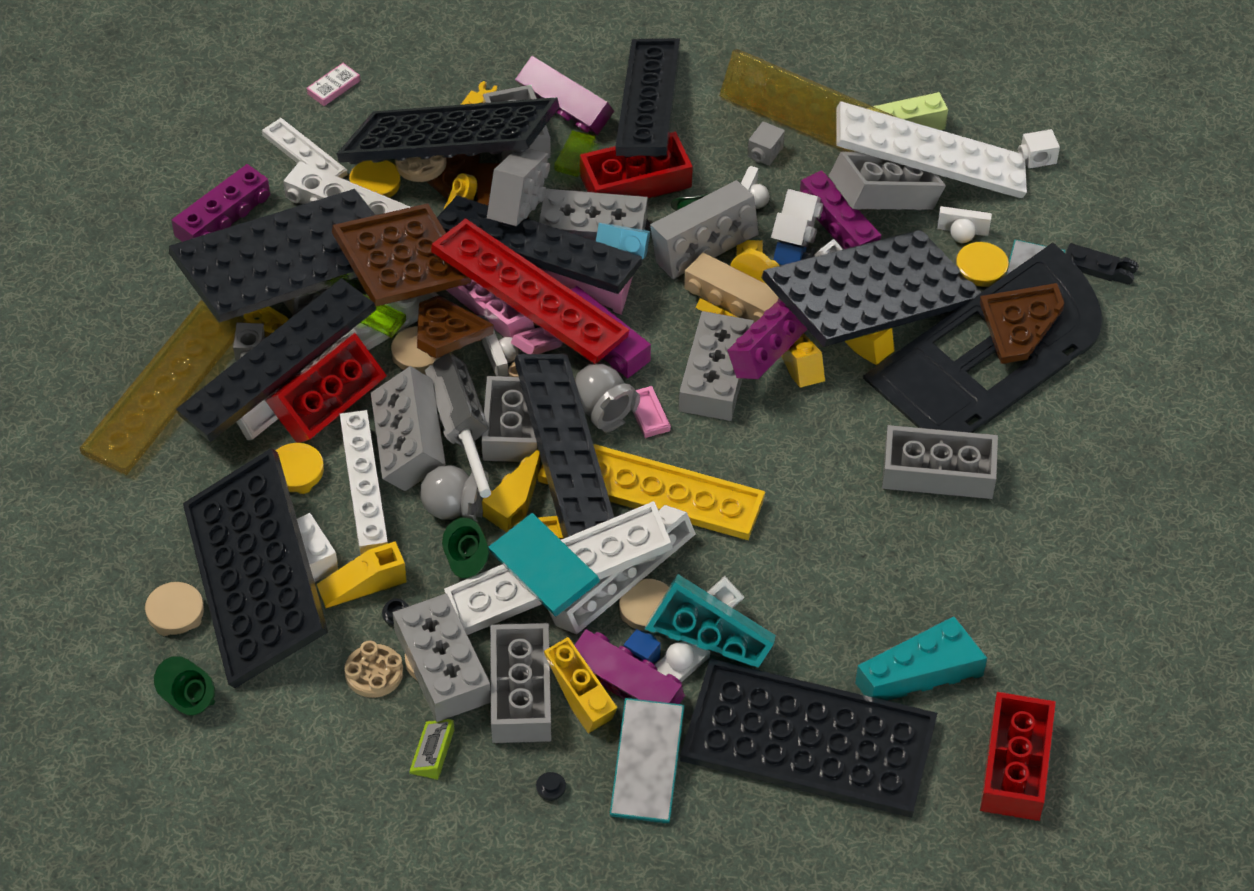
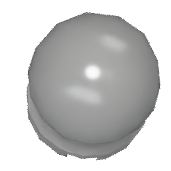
M605 364L588 365L579 371L575 377L583 411L586 415L591 416L592 423L598 429H602L606 433L611 432L626 423L623 418L630 410L634 413L640 403L639 393L630 384H625L615 369Z
M450 465L439 466L426 475L421 484L420 499L424 508L431 515L442 520H455L462 516L478 523L476 516L482 518L483 497L480 496L473 472L468 476L463 469ZM484 471L487 482H489L488 473Z

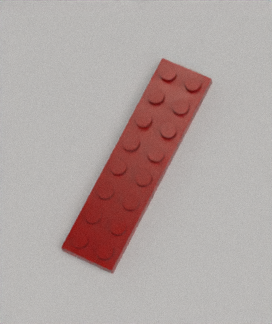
M464 219L432 243V253L594 364L598 363L628 338L630 329L467 219Z

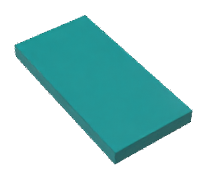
M533 513L488 547L490 552L555 617L600 582L599 577Z

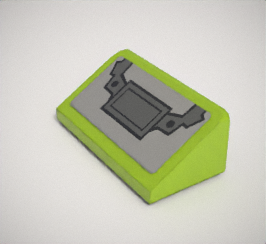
M445 719L439 722L428 721L425 723L409 771L410 774L439 779L454 733V720Z

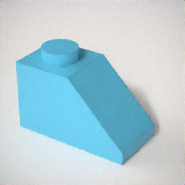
M599 222L596 242L642 256V259H644L647 255L650 231Z

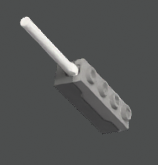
M450 352L437 358L433 365H430L425 370L426 376L433 380L436 406L439 411L438 418L445 428L443 433L452 444L457 443L465 449L480 496L487 498L491 495V490L474 441L484 434L489 427L466 364Z

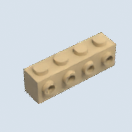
M702 253L685 270L684 289L733 313L737 317L754 320V323L779 298L767 284L705 253Z

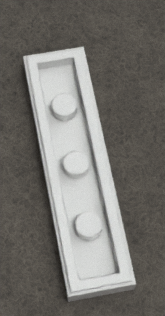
M279 118L262 130V135L296 163L301 161L339 178H344L348 175L346 168L282 118Z

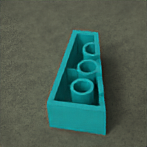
M679 574L654 610L645 627V630L667 635L668 638L677 641L682 640L697 645L698 648L704 650L709 649L721 653L722 656L758 668L774 645L776 636Z
M953 616L859 664L855 684L865 696L888 701L907 696V693L931 690L934 686L946 683L951 685L970 677L974 679L983 677L987 657Z

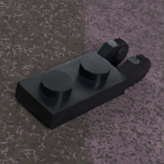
M1073 243L1069 244L1066 255L1077 265L1082 273L1108 281L1113 280L1130 285L1134 281L1132 273L1137 272L1139 268L1138 262L1133 259L1116 257Z

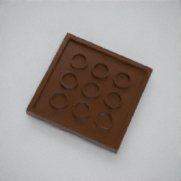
M428 203L339 223L332 227L333 236L370 300L374 302L376 307L471 284L472 279L431 252L432 243L446 234Z

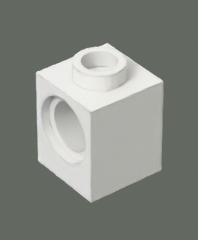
M1052 129L1023 134L1022 143L1018 147V153L1023 154L1022 157L1025 159L1028 168L1057 164L1060 146Z

